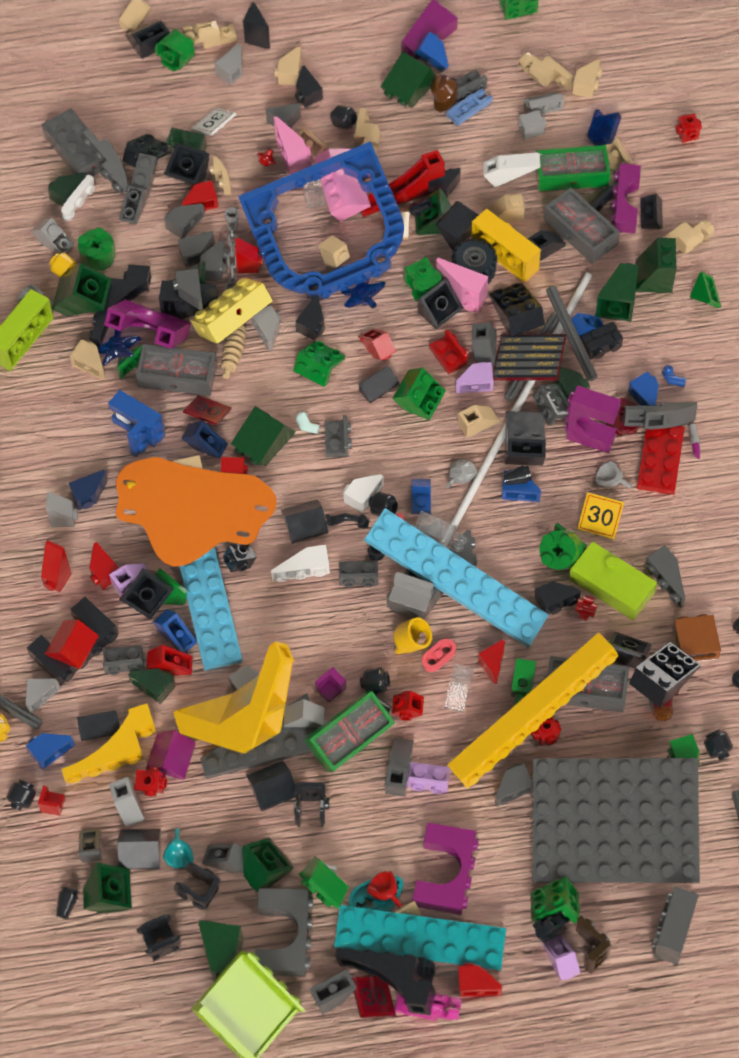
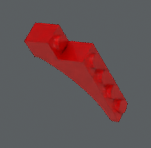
M438 149L421 155V158L409 170L389 184L397 205L427 195L428 181L445 176V162ZM372 193L368 195L371 206L360 212L362 217L380 212Z

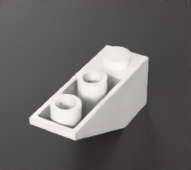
M527 153L494 157L484 162V177L494 187H498L540 168V154Z
M326 545L306 547L271 570L272 582H285L288 579L301 580L310 576L322 577L330 574Z

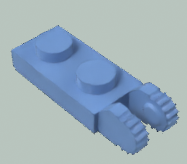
M480 89L446 112V116L459 126L491 104L493 97L488 95L483 98L486 91Z

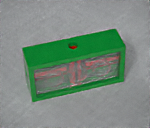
M606 145L536 150V153L540 154V168L536 169L538 192L609 186L610 167Z
M367 691L311 733L304 741L326 772H334L393 726L395 722L373 691Z

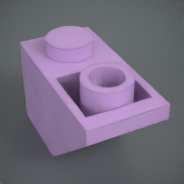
M144 563L127 564L109 574L111 584L120 597L142 568L148 569Z

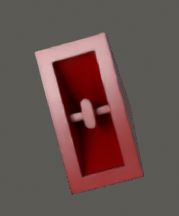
M500 640L478 654V663L495 684L498 683L505 650V640Z

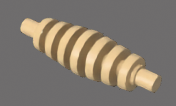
M244 324L229 334L224 343L221 368L224 370L223 378L229 379L231 372L236 370L242 356L246 333Z

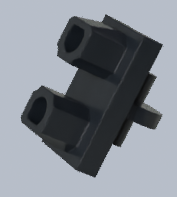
M562 911L535 922L532 926L535 929L537 938L545 943L567 930L568 928L565 924L570 919L565 917Z

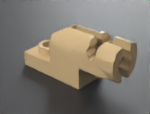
M216 20L202 24L197 23L194 27L191 25L182 27L183 35L190 37L194 44L203 43L204 49L237 41L233 24L218 27Z
M526 53L521 57L519 68L526 73L529 72V76L533 77L541 85L546 87L555 80L559 86L566 90L572 87L573 76L551 57L547 56L541 60L531 53Z
M360 108L354 135L355 147L371 141L376 153L380 140L379 127L376 124L369 123L370 116H367V109Z
M703 220L692 227L684 222L663 238H676V247L686 254L703 244V240L707 241L711 238L715 230L713 225L707 220Z

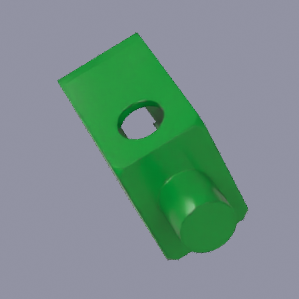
M516 658L511 697L515 698L514 706L533 689L536 661Z

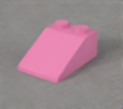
M274 117L275 139L287 174L291 175L312 166L309 146H305L304 140L282 120Z
M437 258L436 269L443 275L442 280L444 278L448 279L463 308L470 312L479 313L487 298L488 276Z

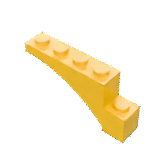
M148 704L128 709L129 714L108 742L87 758L62 768L65 782L77 783L82 778L88 776L96 777L101 772L107 770L114 771L119 769L120 766L126 764L133 765L142 760L143 756L137 738H145L156 732Z

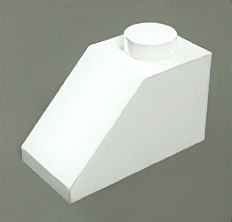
M379 474L354 479L343 490L344 503L364 513L369 506L370 497L374 496L384 486V476Z

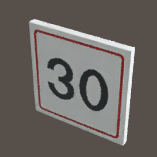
M215 107L191 129L212 136L231 120L236 113Z

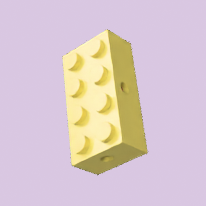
M242 278L231 289L225 290L218 299L211 301L204 310L198 311L190 321L200 338L218 344L271 303L272 299L263 283Z

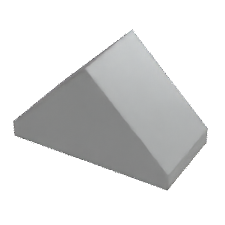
M27 679V710L32 714L61 689L59 682L56 679Z
M305 699L288 705L284 710V727H320L324 724L325 708Z

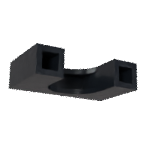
M86 597L82 598L71 608V613L75 620H80L99 637L81 669L87 666L91 658L98 656L108 643L114 642L119 634L117 626ZM40 635L27 647L29 656L52 678L56 679L60 685L70 681L79 669L45 655L50 642Z

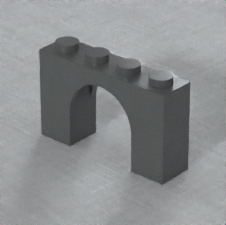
M259 888L258 890L259 915L286 916L293 920L298 927V935L288 947L283 949H255V955L260 959L258 962L262 967H268L274 973L273 976L306 977V970H310L311 958L307 957V949H311V937H308V929H312V916L308 915L309 909H313V897L309 896L308 889Z

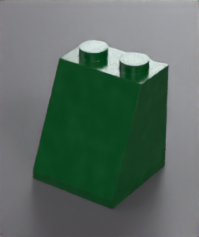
M402 52L380 87L384 91L383 94L389 99L394 97L401 106L413 108L430 90L436 74L430 67Z
M656 238L636 259L635 265H639L636 292H673L677 269L676 238Z
M79 263L59 279L52 309L67 317L102 311L105 307L112 278Z
M632 263L619 264L598 294L595 316L603 319L632 322L639 265Z
M255 406L231 444L236 447L234 451L244 456L247 454L250 456L249 461L259 466V464L267 466L296 431Z
M199 920V928L213 982H215L242 950V929L238 925Z

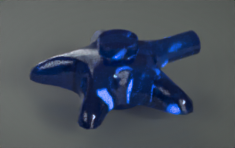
M369 278L354 288L342 291L343 295L350 297L344 306L352 308L362 304L369 305L374 309L377 303L372 298L385 287L386 283L369 284Z
M115 329L114 336L110 337L108 342L98 347L99 354H106L102 364L106 365L113 359L122 356H134V353L128 349L138 343L141 337H121V331Z

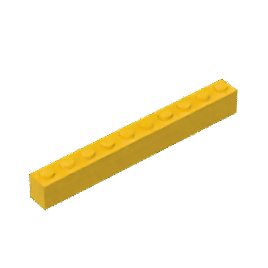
M598 632L447 765L467 789L476 784L481 776L491 771L494 765L501 759L507 757L514 747L520 745L546 719L551 718L562 705L567 704L571 697L577 692L582 691L585 685L598 677L603 669L613 664L618 657L614 647Z

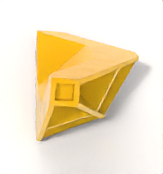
M273 642L269 645L260 674L234 693L174 711L175 722L180 734L240 753H247L280 733L294 662L289 645L281 642Z

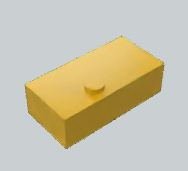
M487 208L472 221L471 241L478 239L480 242L484 240L485 244L489 243L491 249L494 248L496 251L497 262L525 283L539 270L541 249L513 229L509 223L501 220Z

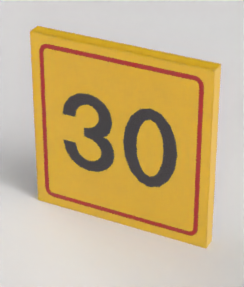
M587 492L577 529L615 539L625 502Z

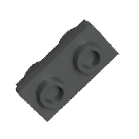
M474 70L458 78L456 101L459 102L472 93L474 94L480 89L487 88L486 75L481 76L477 70Z
M559 384L540 386L533 399L540 412L543 413L547 425H553L556 419L567 418L569 402Z
M343 415V420L324 421L326 457L349 456L348 449H352V438H348V433H351V422H347V415Z
M378 561L339 562V586L353 587L354 585L371 587L378 585Z
M142 645L103 649V668L105 674L117 675L120 672L136 673L144 670Z

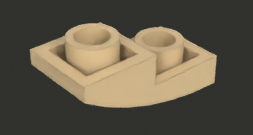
M214 156L213 164H210L211 175L215 174V181H219L220 188L224 189V195L231 194L228 173L222 162Z

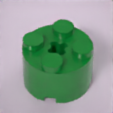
M173 29L156 44L155 53L157 57H161V63L171 71L181 70L194 58V41L178 30Z
M98 227L79 236L78 250L82 264L96 271H103L112 266L116 257L113 238L108 232Z
M552 531L543 536L539 553L544 565L556 570L572 568L584 553V546L581 539L572 531Z

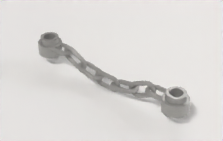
M230 207L225 211L227 228L230 231V234L227 235V245L230 246V252L227 254V266L231 268V276L227 280L225 290L231 289L237 282V278L234 276V268L237 266L233 246H235V238H237L234 231L237 229L239 211L234 207ZM234 255V265L233 263L230 265V256L233 257Z

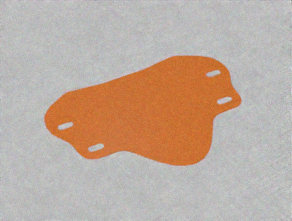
M160 457L134 461L126 465L116 479L118 493L117 518L124 522L143 526L158 558L170 566L190 564L221 542L243 545L253 543L258 536L260 528L273 515L277 505L275 493L256 476L200 469L181 465ZM130 480L136 482V484L129 489L128 485L123 484V481ZM257 505L265 506V507L268 508V510H267V511L256 510V509H255V506H257ZM125 509L136 511V514L129 515L125 514L123 511ZM238 531L248 532L249 537L238 536L236 533Z

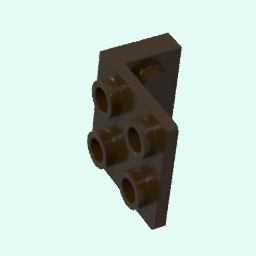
M580 916L577 921L576 932L591 946L587 951L585 969L592 974L608 959L611 944L609 938L604 933L600 934L595 929V925L590 919Z

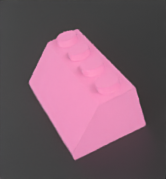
M328 149L314 157L315 164L351 149ZM343 169L320 179L330 213L338 221L342 222L371 206L367 192L360 188L358 179L345 175Z

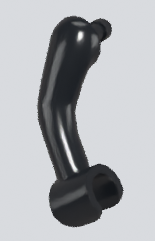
M343 513L331 517L329 514L325 515L328 526H335L344 521L358 522L357 526L359 528L367 529L370 522L363 514L357 516Z

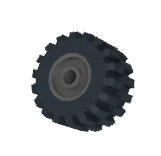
M467 239L466 243L462 241L459 243V246L455 247L451 263L488 276L489 284L491 279L495 277L497 254H495L494 248L491 249L489 243L485 244L484 240L480 242L478 239H474V241Z

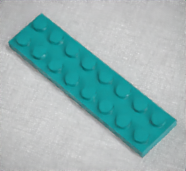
M340 905L334 947L352 948L358 951L372 950L375 953L391 952L395 955L403 956L411 954L415 957H426L430 961L458 965L473 963L475 966L480 965L482 968L501 970L507 928Z

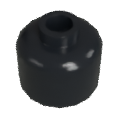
M338 105L331 111L330 119L334 127L350 129L357 122V113L352 107Z
M377 492L369 499L370 511L375 516L379 517L385 508L394 514L397 512L398 502L391 494Z
M381 667L366 669L363 677H360L361 688L365 689L366 692L373 691L374 694L384 693L387 687L390 686L388 671Z
M719 729L705 736L706 739L703 744L710 758L718 757L720 761L730 756L729 752L733 749V744L727 732H721Z
M20 779L18 782H13L6 796V799L11 802L10 807L19 811L22 810V807L30 808L36 795V790L33 789L34 785Z

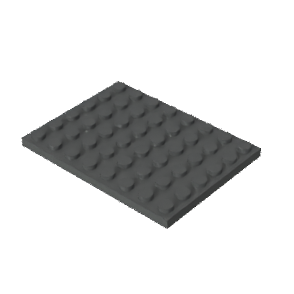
M698 758L533 759V883H552L565 876L571 883H700Z

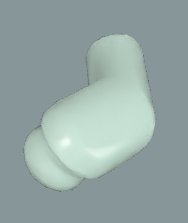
M300 412L296 415V422L302 431L318 434L319 425L310 423L306 412Z

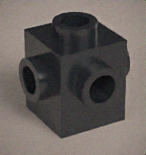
M231 544L223 555L224 563L228 566L230 572H242L250 569L257 558L250 544Z

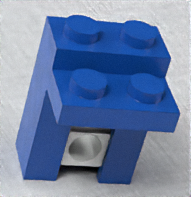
M121 390L109 401V409L116 412V415L113 414L111 416L112 422L129 432L127 438L131 454L137 457L146 450L148 444L155 447L158 442L164 439L165 430L160 413Z

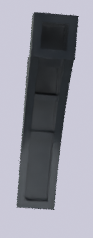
M129 264L128 270L124 272L123 279H111L105 307L102 311H97V315L93 316L94 329L90 331V341L98 349H101L109 328L104 326L108 308L123 300L132 301L144 291H149L152 278L150 266Z
M352 948L336 949L335 957L340 966L367 972L390 985L406 1001L405 1004L410 1013L431 1015L436 991L432 982L425 979L418 980L421 965L417 957L411 954H405L404 956L395 955L391 952L375 953L372 950L357 951Z

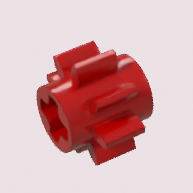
M587 595L584 599L579 598L575 612L579 613V619L587 621L589 617L594 618L598 604L594 603L595 598Z

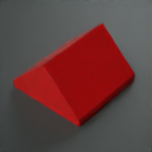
M65 620L62 622L45 655L81 670L99 636L80 620Z

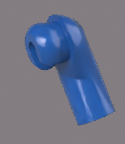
M671 365L664 366L662 376L667 383L685 387L686 378L675 376Z

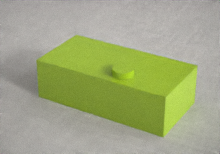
M30 289L0 326V366L11 371L54 319L49 298Z
M593 541L570 569L569 580L633 621L655 594L657 587L655 580Z

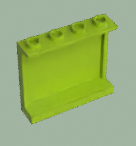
M240 951L191 1008L239 1058H259L298 1011L303 1013L305 1011L300 1005L302 1003L300 999L293 994L290 995L286 991L288 989L287 986L280 980L276 981L272 977L274 973L268 967H262L258 962L260 959L251 951L249 953Z

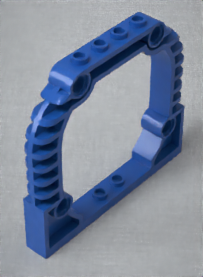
M371 141L238 196L271 277L284 289L299 294H307L310 299H313L315 295L319 299L328 298L335 292L345 291L352 285H359L369 278L381 276L390 269L392 264L391 258L397 253L403 240L404 221ZM343 169L345 175L358 179L360 188L364 192H372L385 223L383 240L367 251L366 258L325 275L315 271L299 275L289 269L284 262L273 232L278 228V222L274 215L279 203L277 196L292 189L304 187L309 182L318 181L326 175ZM271 220L270 223L264 224L265 221ZM385 258L384 262H377L379 259ZM313 286H318L316 290H310Z

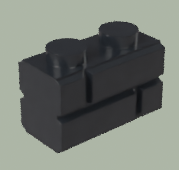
M614 322L580 335L581 342L590 360L593 358L600 359L605 353L610 351H618L623 343V336Z

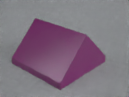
M176 730L157 733L146 770L148 767L160 768V772L166 773V776L185 780L196 742Z

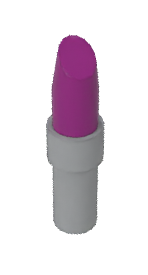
M690 424V444L694 457L700 459V440L696 424Z

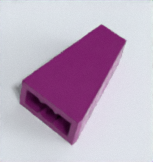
M431 0L402 40L401 53L404 52L416 60L420 57L413 52L421 38L430 32L436 34L442 41L457 29L458 18L439 2Z

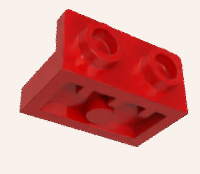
M449 330L445 331L444 337L429 344V349L448 375L467 365V357L469 356L467 350L460 346L456 335L451 334Z

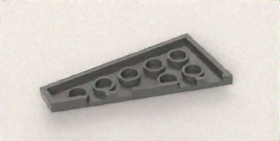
M305 694L304 696L300 697L299 699L295 700L289 705L303 699L309 701L308 694ZM283 716L280 733L247 753H240L220 746L200 758L205 779L311 753L312 751L304 739L317 730V727H284Z

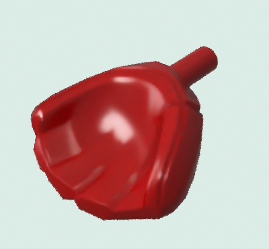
M383 871L373 877L366 888L367 892L379 900L391 898L399 909L402 904L394 895L397 893L394 874L391 871Z

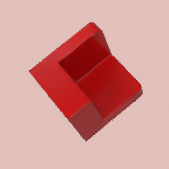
M43 785L37 804L42 813L61 816L66 797L65 794L49 792L48 787Z

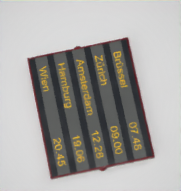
M566 334L502 335L498 355L496 356L493 381L558 380Z

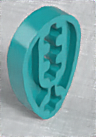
M395 876L398 889L394 895L399 900L403 891V881L400 877ZM371 880L358 885L351 892L349 906L356 907L359 905L363 907L366 899L368 901L374 899L366 890ZM391 898L381 901L376 899L372 902V907L366 905L364 908L390 912L395 907V904Z

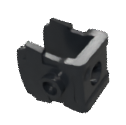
M298 782L294 790L296 798L294 805L295 824L297 827H301L302 801H320L321 828H324L325 810H329L330 798L326 797L325 784L322 782Z
M189 862L186 865L187 872L211 885L203 897L183 883L176 882L174 891L177 892L176 895L186 901L190 900L194 907L206 910L219 890L220 878L211 870L203 869L195 863Z
M165 914L152 919L136 929L138 934H142L147 946L145 952L152 958L153 962L172 952L180 951L178 944H180L181 937L180 935L174 936L168 923L171 921L170 915ZM160 937L165 938L164 940L155 944L156 939Z

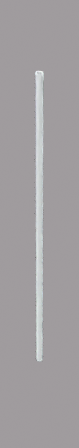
M588 272L583 276L566 308L569 316H571L592 277ZM560 321L553 334L562 333L563 327ZM528 380L511 411H520L536 380ZM506 422L440 542L444 547L448 546L505 439Z

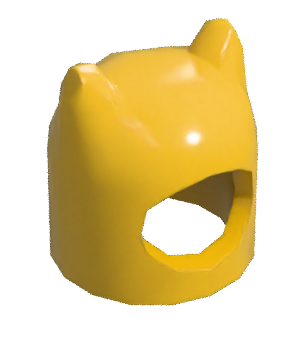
M418 617L400 623L393 632V641L396 646L394 653H413L427 648L432 641V631L428 623ZM423 632L426 640L424 644L418 645L420 633Z

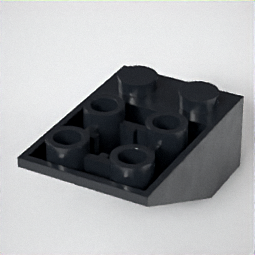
M162 280L159 293V304L162 313L185 319L194 316L200 311L179 297L178 290H174L173 280ZM210 283L200 284L202 310L209 306L211 301L218 299L216 285Z
M515 283L510 287L497 289L489 293V297L504 328L511 336L545 325L542 305L523 283Z
M506 411L505 464L543 466L546 458L543 413Z
M669 642L635 668L629 684L658 707H661L673 698L701 665Z

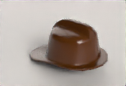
M440 73L436 74V78L430 86L434 96V108L436 111L445 112L454 104L457 95L456 78H450Z

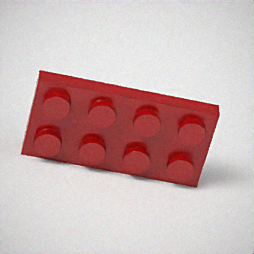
M684 426L646 429L637 489L671 495L675 494Z

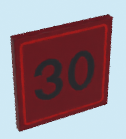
M198 395L183 410V413L217 426L231 411L232 407Z
M375 976L351 977L357 987L354 991L360 1019L396 1016L387 983Z

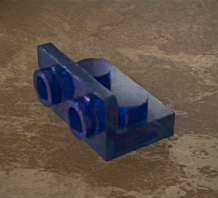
M599 109L595 110L587 133L588 139L594 146L613 143L622 117L620 113L615 112L603 115Z

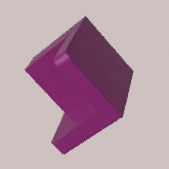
M334 667L315 681L316 690L327 702L332 701L347 688L346 680Z

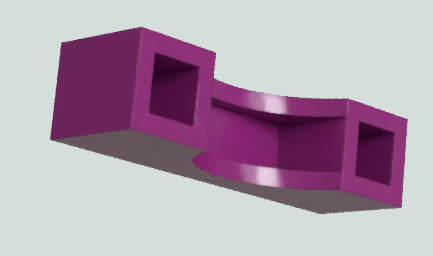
M620 163L619 170H615L614 181H618V185H614L613 195H616L617 198L613 199L612 210L616 211L615 214H612L611 224L621 233L635 234L638 208L630 205L625 197L629 193L639 190L641 165Z

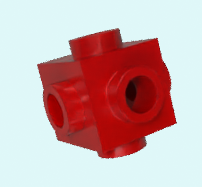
M684 114L678 117L675 130L681 142L686 143L699 139L702 123L700 119H697L696 114Z
M411 690L393 695L392 714L399 717L402 721H410L412 718L422 716L424 697Z
M552 716L546 719L531 734L533 739L539 742L540 746L546 744L550 746L558 741L562 729L558 720H554Z
M148 767L147 770H136L134 790L145 792V796L156 797L157 793L164 794V789H166L168 782L166 773L160 772V768Z

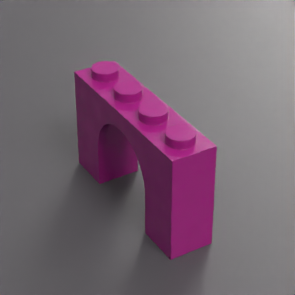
M123 300L108 308L104 326L119 331L132 326L152 329L157 332L154 343L172 349L188 339L191 322L128 300Z
M577 385L575 392L571 391L568 399V415L565 427L567 440L609 453L615 440L616 428L595 422L590 418L614 425L620 410L621 399Z
M427 822L424 849L452 855L459 862L461 870L453 881L446 884L416 880L413 901H415L418 908L462 915V910L467 909L469 897L465 896L466 889H470L472 877H469V872L474 870L476 860L472 855L473 850H478L479 839L476 838V831Z

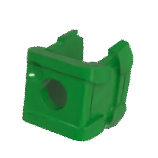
M427 257L404 268V282L412 289L413 292L411 293L415 301H418L420 296L442 280L443 275L431 266Z

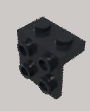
M144 134L127 142L122 161L135 168L139 153L160 159L171 154L173 148L167 143L155 139L151 134Z

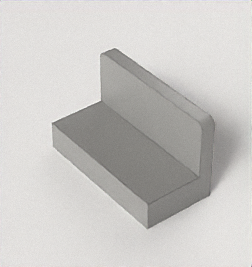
M552 92L525 99L524 104L528 113L539 110L542 115L563 110L564 97L562 93Z
M396 572L389 600L425 612L433 595L434 584Z

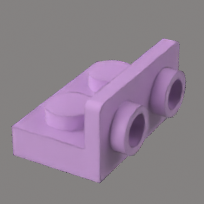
M411 762L407 788H411L414 791L430 790L435 794L447 793L450 769L444 766Z

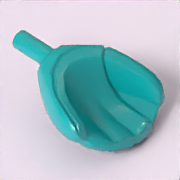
M178 828L175 829V839L168 843L163 853V859L169 866L175 869L185 868L189 862L193 863L194 861L192 849L187 842L180 839V829Z

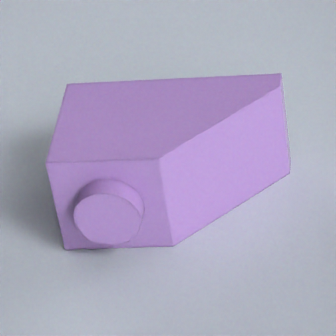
M491 362L472 364L456 380V394L493 391L494 381Z
M561 934L545 943L542 941L554 972L561 981L571 979L581 973L575 951Z

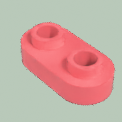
M450 639L440 640L423 655V668L428 672L439 670L455 656V643ZM448 649L449 652L444 653L443 650ZM430 661L435 662L434 665H429L428 663Z

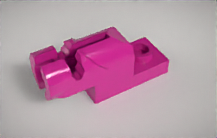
M399 994L395 1013L437 1021V1018L458 1020L462 999L436 994L431 1015L410 1013L405 1004L406 1001Z

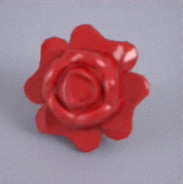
M268 148L266 152H257L258 162L266 167L276 165L272 156L274 151Z

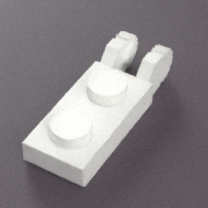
M87 175L62 206L61 212L64 221L72 220L75 216L74 211L83 205L88 194L91 195L95 186L92 176Z

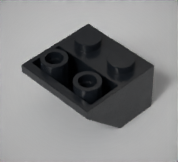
M154 20L126 33L125 37L140 58L143 59L155 53L156 44L170 31L162 20Z

